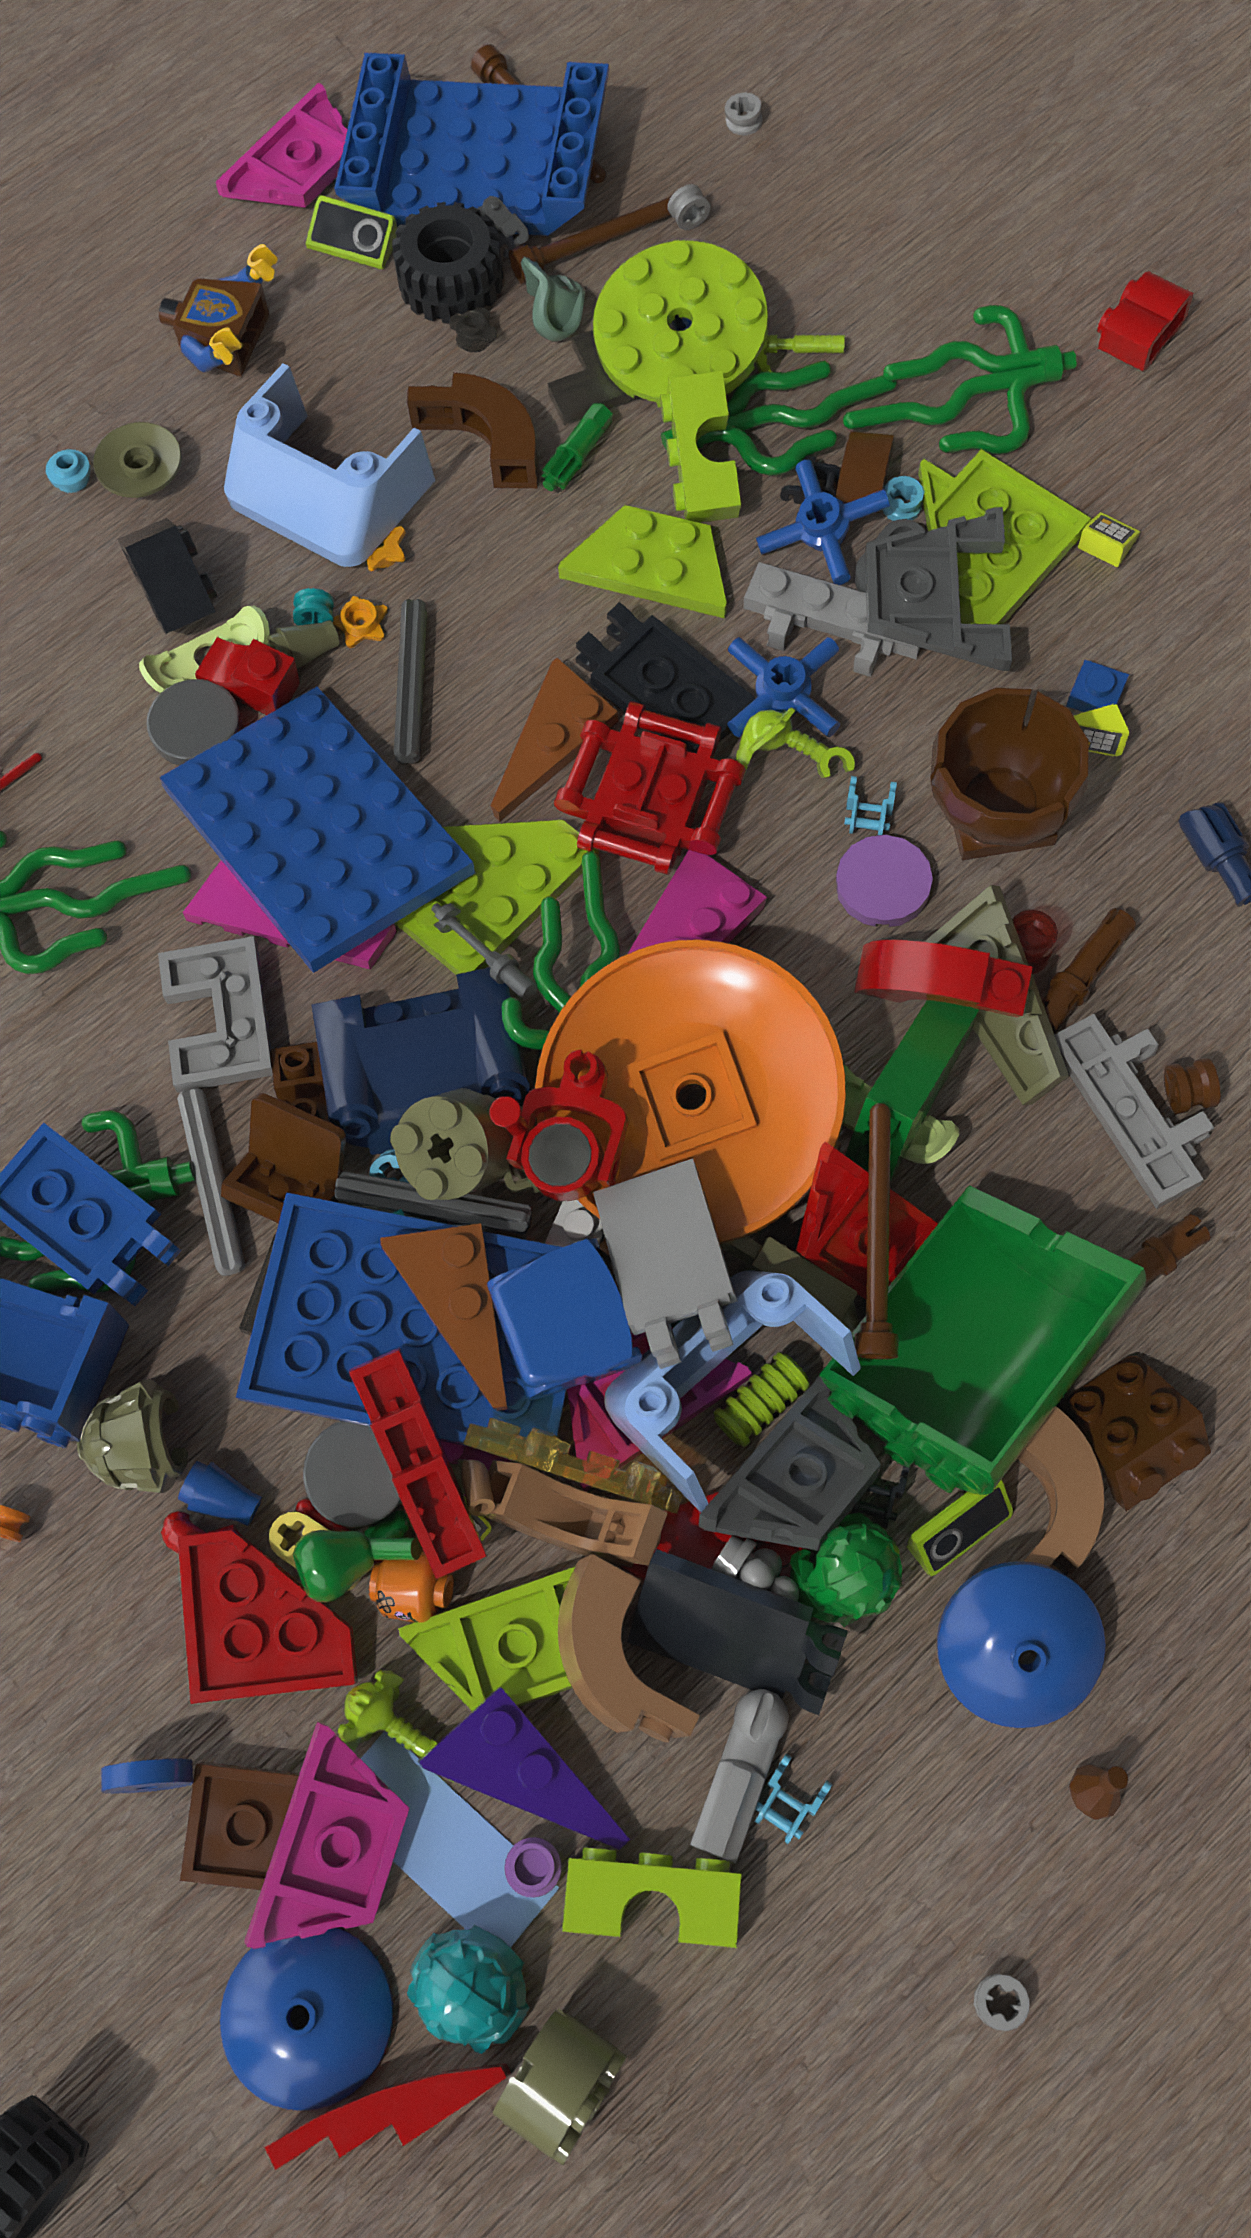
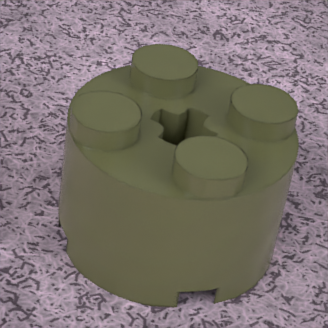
M459 1088L422 1099L414 1103L403 1114L399 1124L391 1132L390 1142L395 1150L401 1172L422 1198L426 1200L456 1199L495 1183L507 1172L510 1163L506 1158L513 1136L505 1127L495 1125L490 1118L489 1111L492 1103L496 1100L495 1098L487 1094L482 1095L471 1091V1089Z
M558 2008L547 2020L523 2057V2064L515 2078L511 2077L496 2104L493 2115L541 2152L563 2166L579 2141L582 2130L587 2122L593 2119L610 2090L609 2087L622 2068L627 2056L573 2016L566 2014Z

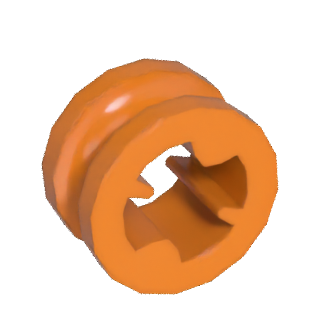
M0 1505V1537L21 1542L23 1535L20 1533V1527L24 1523H29L31 1516Z

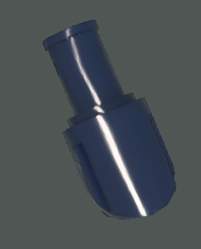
M1217 802L1213 805L1193 809L1182 814L1178 820L1180 828L1204 869L1220 874L1238 907L1251 903V867L1244 857L1247 854L1249 844L1225 804Z

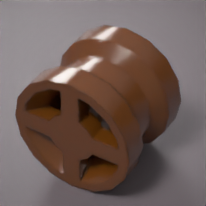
M1209 1058L1195 1060L1193 1065L1183 1067L1180 1064H1172L1165 1067V1092L1168 1103L1175 1114L1187 1113L1192 1106L1201 1105L1203 1108L1218 1107L1221 1098L1219 1077L1213 1062Z

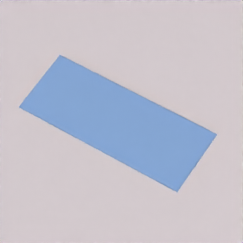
M384 1731L361 1757V1760L410 1808L393 1862L465 1930H469L475 1924L499 1937L511 1948L559 1887L556 1885L546 1895L535 1898L525 1897L515 1892L505 1876V1860L514 1845L439 1776L423 1769L417 1762L420 1759L410 1750L408 1751L404 1748V1744L400 1745L395 1741L396 1738H390L387 1732Z

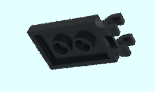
M618 602L607 613V619L612 623L606 628V633L618 642H621L612 652L605 648L589 631L576 643V648L581 652L576 657V663L585 670L592 672L590 684L624 712H626L629 703L634 701L644 704L646 706L645 710L704 727L707 723L718 725L722 728L719 742L730 732L727 723L756 699L654 615H651L642 623L621 602ZM649 731L653 734L684 742L686 744V751L697 754L700 745Z
M656 1549L649 1563L627 1642L747 1689L771 1691L779 1695L782 1700L785 1691H788L801 1708L819 1716L848 1630L810 1621L814 1610L812 1607ZM806 1657H807L808 1662H809L811 1665H808V1664L804 1663Z

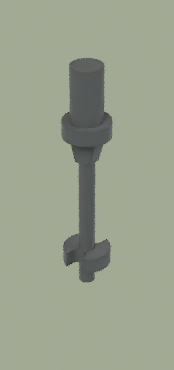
M438 903L432 906L431 910L439 920L433 925L442 933L454 930L481 954L491 968L490 977L498 984H507L523 1000H528L534 996L538 989L537 985L518 968V961L510 954L501 955L496 951L492 952L468 931L456 917V915L461 913L460 909L452 903L446 904L443 907Z

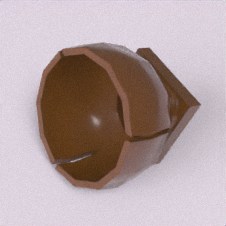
M993 688L960 702L936 735L932 748L930 774L933 797L954 828L962 861L1055 845L1058 837L1057 831L1067 820L1087 790L1089 740L1068 708L1039 691L1036 695L1029 723L1026 726L1024 725V719L1032 689Z

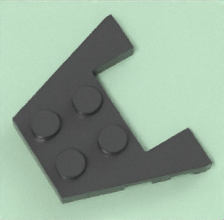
M1003 507L988 509L985 511L984 516L966 520L965 516L948 520L947 526L924 532L922 528L867 542L865 548L867 632L1000 671H1009L1012 663L1010 624L961 623L957 553H1002L1005 543Z

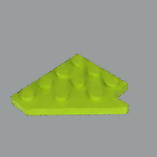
M982 449L955 478L926 459L920 462L918 476L924 491L923 506L928 531L947 526L948 520L965 516L966 520L984 516L985 511L988 509L1003 507L1005 543L1002 553H957L961 623L1004 624L1078 542L1083 529L1091 521V518Z
M564 820L443 827L473 861L475 874L394 924L455 975L487 968L486 959L454 930L442 933L433 925L439 920L431 910L432 906L436 903L442 907L449 903L454 904L461 910V913L456 915L460 923L492 952L496 951L501 954L541 915L540 906L544 898L552 896L557 899L582 874V856L588 851L577 848L579 832ZM594 848L593 852L599 855L598 849Z

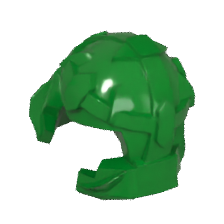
M851 1513L842 1520L836 1529L831 1530L827 1538L822 1542L816 1556V1567L814 1569L813 1563L809 1562L810 1551L805 1549L792 1554L790 1578L797 1583L800 1589L798 1602L814 1608L811 1619L815 1617L828 1623H840L843 1627H846L865 1616L879 1615L886 1612L891 1606L898 1589L903 1586L900 1550L893 1538H890L887 1532L875 1521H870L861 1513Z

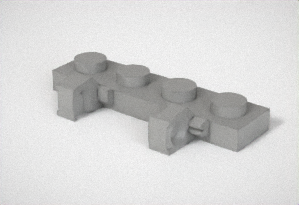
M759 562L744 596L743 609L763 614L764 619L771 621L767 630V634H769L767 646L784 651L785 638L791 635L794 625L802 628L808 627L860 644V653L855 655L853 672L871 677L880 653L890 656L892 652L917 659L921 649L918 646L867 632L866 593Z
M1092 1014L1054 1034L1068 1074L1155 1208L1158 1209L1201 1186L1204 1179L1191 1161L1197 1155L1193 1146L1209 1138V1133L1214 1129V1126L1203 1111L1176 1126L1173 1125L1169 1117L1166 1119L1162 1117L1136 1078L1138 1071L1135 1066L1154 1056L1159 1046L1150 1031L1146 1029L1122 1041L1118 1034L1109 1037L1095 1014Z

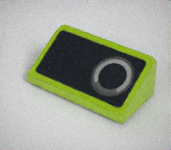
M320 195L315 204L306 239V248L383 270L393 251L392 242L396 238L397 230L396 219L387 213Z
M1002 1479L992 1493L988 1495L966 1492L911 1534L906 1547L928 1575H937L1011 1518L1013 1508Z

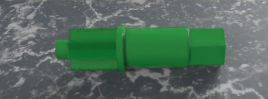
M593 403L565 442L557 447L554 455L542 469L544 473L541 477L545 478L543 481L545 489L553 491L559 487L564 490L576 472L581 469L585 458L612 423L613 413L604 404Z

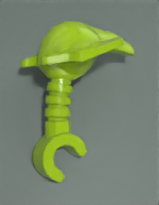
M792 707L783 713L775 710H763L750 717L745 725L736 755V761L741 763L747 770L755 751L776 750L787 744L792 749L795 747L797 751H803V754L806 756L810 755V758L817 762L816 767L821 778L831 776L828 762L833 756L839 757L842 760L845 772L854 770L855 766L854 757L847 749L842 747L829 748L821 742L818 743L815 738H809V735L805 733L801 734L799 730H792L790 717L796 711Z
M380 1670L375 1674V1684L364 1682L348 1692L344 1704V1715L348 1723L339 1726L338 1735L351 1750L355 1751L360 1743L368 1741L372 1734L379 1730H385L390 1738H396L395 1741L400 1745L404 1744V1748L408 1751L411 1749L421 1758L437 1744L436 1741H431L422 1735V1731L418 1728L414 1729L411 1723L404 1722V1718L401 1716L397 1717L394 1714L393 1702L397 1700L399 1686L404 1681L396 1673Z

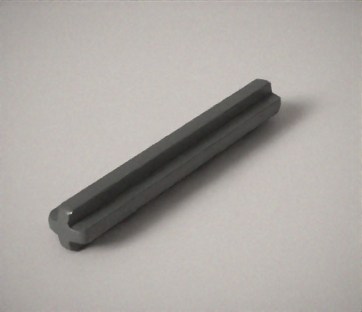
M407 599L401 604L394 737L395 759L401 764H415L420 759L427 621L426 604L420 599Z
M346 1171L341 1172L335 1182V1198L338 1201L391 1211L402 1209L403 1213L466 1225L481 1223L483 1228L520 1235L527 1233L532 1221V1208L526 1204L471 1194L451 1200H426L417 1193L410 1183Z

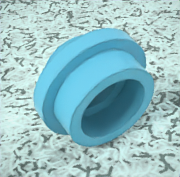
M73 449L62 450L48 460L46 465L47 477L51 484L66 493L78 492L89 482L91 466L87 457L82 452Z

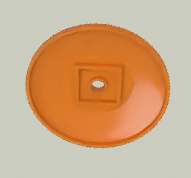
M676 940L641 948L620 957L589 978L572 995L557 1016L543 1045L537 1068L535 1089L540 1087L559 1088L564 1072V1061L575 1050H582L583 1053L589 1051L598 1056L604 1063L608 1072V1083L604 1098L619 1105L628 1116L629 1122L615 1185L693 1158L720 1244L755 1233L775 1222L795 1207L811 1189L820 1147L826 1141L835 1148L840 1136L846 1103V1078L839 1044L827 1016L806 987L791 973L774 961L737 945L709 940ZM590 1068L581 1070L578 1079H580V1076L586 1075ZM689 1084L701 1085L706 1090L705 1102L694 1110L684 1109L678 1103L679 1092ZM549 1110L537 1116V1124L552 1117H571L583 1122L599 1140L605 1155L612 1132L611 1127L607 1123L587 1114L567 1110ZM600 1183L587 1196L577 1199L589 1212L599 1219L593 1192L604 1189Z

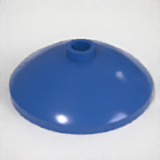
M1027 1561L1006 1562L991 1566L975 1574L965 1581L952 1595L939 1622L937 1655L941 1671L950 1690L973 1714L993 1724L1005 1727L1030 1728L1045 1725L1066 1716L1076 1709L1090 1694L1100 1676L1104 1663L1105 1633L1102 1620L1094 1603L1080 1585L1068 1575L1040 1563ZM1026 1650L1037 1652V1657L1031 1664L1024 1665L1018 1662L1022 1652Z
M338 1927L328 1929L324 1934L302 1939L300 1936L265 1943L266 1947L251 1948L237 1964L226 1986L221 2005L220 2030L227 2060L238 2079L249 2091L274 2106L296 2111L314 2110L330 2106L345 2099L371 2077L387 2049L392 2032L394 2009L387 1975L380 1961L366 1944L356 1936ZM297 2005L304 2006L309 2012V2022L303 2029L294 2027L290 2020L291 2012Z

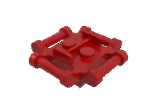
M631 701L627 707L620 732L610 729L606 724L597 720H587L580 734L583 740L565 788L558 790L553 804L559 811L586 820L579 832L577 840L578 849L593 851L595 848L655 866L654 871L669 875L677 855H681L683 848L705 855L716 854L721 841V837L718 835L734 788L741 785L746 769L741 763L733 759H713L721 735V726L707 723L705 727L645 710L646 706L644 704ZM640 728L700 745L697 754L686 751V744L684 742L643 731L641 737H637ZM600 749L612 752L593 800L584 797L582 793ZM708 780L717 782L701 827L692 829L691 825Z

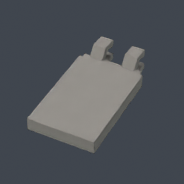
M693 1158L593 1192L628 1325L634 1336L646 1332L653 1357H656L659 1368L663 1369L681 1363L670 1324L695 1315H699L704 1335L709 1341L712 1352L734 1345L722 1306L737 1302V1298Z

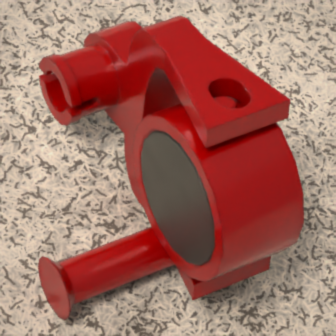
M575 1050L566 1057L559 1088L540 1087L529 1091L525 1097L522 1111L519 1103L510 1096L497 1098L492 1103L489 1111L492 1122L497 1126L505 1127L513 1136L506 1160L514 1168L524 1170L526 1176L545 1196L556 1201H574L585 1197L599 1183L603 1188L615 1185L629 1124L628 1116L624 1110L616 1103L604 1098L608 1083V1072L604 1063L598 1056L589 1051L583 1053L582 1050ZM590 1068L586 1075L580 1076V1079H578L581 1070ZM549 1110H567L587 1114L607 1123L611 1127L612 1132L605 1155L601 1143L583 1122L571 1117H552L541 1121L534 1127L535 1118L540 1113Z

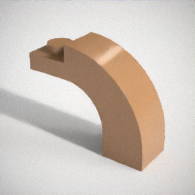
M1056 1406L1017 1458L1039 1479L1049 1503V1521L1045 1534L1024 1561L1040 1563L1057 1569L1052 1564L1055 1560L1069 1574H1072L1080 1567L1090 1553L1100 1531L1104 1511V1486L1098 1461L1089 1442L1076 1424Z
M492 1461L488 1473L495 1509L491 1513L484 1515L485 1517L538 1540L584 1556L593 1554L608 1563L632 1568L634 1563L649 1566L653 1553L659 1545L661 1530L667 1512L650 1504L613 1500L581 1491L556 1481L521 1463Z
M593 1554L580 1559L563 1593L558 1617L559 1652L565 1673L574 1692L594 1717L616 1733L632 1731L637 1719H640L641 1722L638 1728L660 1741L669 1742L671 1737L691 1736L700 1715L642 1683L630 1669L623 1653L621 1642L622 1623L641 1580Z

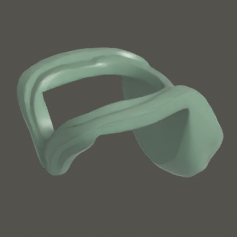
M523 257L521 267L526 278V290L531 296L535 297L532 310V321L535 330L539 335L553 342H559L568 338L578 329L581 322L585 289L578 282L566 276H548L537 262L532 261L528 257Z

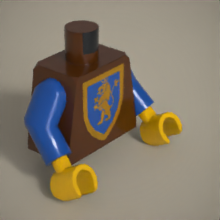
M261 244L255 247L248 256V265L236 275L219 279L198 278L192 281L183 301L164 298L161 301L159 307V320L161 324L173 326L181 352L199 371L205 373L218 368L242 377L270 315L261 283L263 280L269 282L273 279L275 270L272 265L277 263L278 257L266 245Z

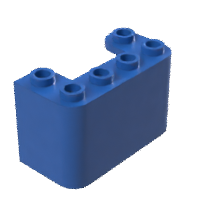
M0 1278V1427L13 1432H19L22 1426L25 1429L38 1433L36 1436L38 1439L62 1448H67L70 1440L80 1441L82 1428L98 1402L128 1331L129 1324L108 1302L86 1295L83 1296L82 1301L70 1295H67L66 1298H61Z

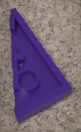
M498 1687L417 1761L427 1771L619 1850L630 1840L501 1687Z

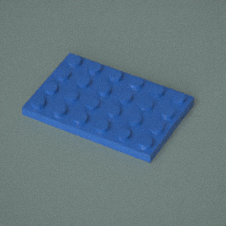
M318 686L233 734L227 741L214 745L160 777L164 790L313 973L475 874L473 861Z
M286 1192L236 1394L238 1400L370 1426V1418L349 1371L358 1365L400 1347L440 1441L552 1463L567 1389L544 1398L529 1400L493 1304L507 1402L506 1410L497 1411L493 1409L431 1321L423 1306L413 1295L396 1267L384 1253L380 1243V1238L458 1226ZM483 1231L489 1280L507 1271L529 1264L551 1251L562 1248L560 1246Z

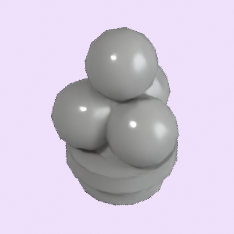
M733 1535L729 1539L712 1566V1570L798 1602L800 1589L792 1578L779 1576L782 1570V1561L774 1550L760 1548L755 1551L758 1543L750 1538L743 1541Z

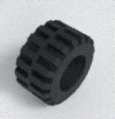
M446 202L437 203L436 207L429 208L427 205L419 209V214L411 213L405 218L406 225H399L397 228L396 238L392 242L399 290L405 304H410L411 311L415 314L424 313L425 319L434 321L436 318L442 319V323H451L452 319H460V322L469 320V316L472 314L479 316L484 313L485 305L492 306L497 301L496 294L501 293L503 288L502 279H504L499 235L496 227L492 225V220L487 215L481 216L479 209L473 206L466 209L464 208V203L455 202L453 205H446Z
M31 2095L14 2104L0 2116V2238H33L74 2184L84 2166L90 2144L36 2095Z

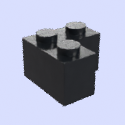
M165 518L117 539L137 582L141 585L154 615L165 634L216 612L211 600L218 597L208 574L206 572L198 574L191 557L198 555V552L186 528L183 529L182 525L176 526L169 519Z

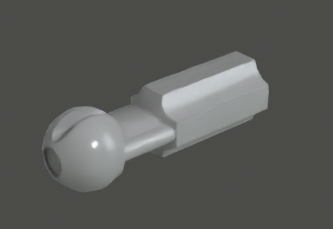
M765 1689L749 1691L737 1703L734 1712V1723L690 1846L734 1864L737 1863L777 1745L788 1728L789 1714L787 1706L779 1695Z

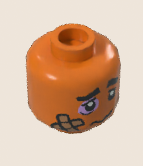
M422 1551L418 1560H377L370 1576L369 1596L371 1601L377 1603V1608L384 1617L421 1623L437 1615L440 1607L447 1608L453 1594L454 1580L453 1576L448 1574L436 1579L426 1555Z

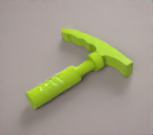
M769 335L766 345H763L755 364L759 373L771 371L770 365H767L766 353H777V350H793L795 353H844L845 335H795L793 338H777V335Z

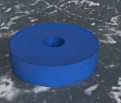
M191 1759L143 1760L119 1763L101 1768L102 1793L149 1792L180 1788L193 1784V1760Z

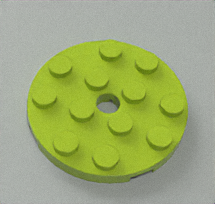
M674 240L649 247L624 262L608 279L598 297L593 317V334L597 353L605 372L618 388L632 398L636 395L643 399L657 402V407L660 408V395L667 394L669 377L722 370L727 395L751 374L763 345H766L768 311L762 286L756 275L744 261L719 246L700 241ZM677 314L680 318L684 317L692 321L690 327L684 331H674L669 325Z

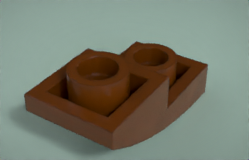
M850 431L837 486V499L846 504L885 488L887 471L893 454L894 435Z
M317 1042L271 1049L273 1087L277 1099L328 1121Z

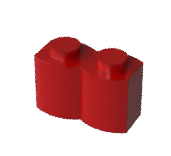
M1146 271L1137 281L1132 279L1125 287L1119 304L1115 309L1109 307L1098 324L1097 332L1101 334L1098 349L1141 371H1145L1156 359L1165 343L1175 335L1188 315L1194 293L1150 271Z

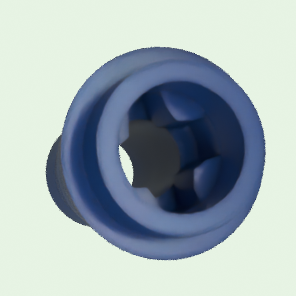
M196 1461L189 1471L178 1496V1500L188 1504V1511L237 1521L246 1526H249L263 1498L251 1492L215 1463L210 1462L209 1465H206L199 1461Z

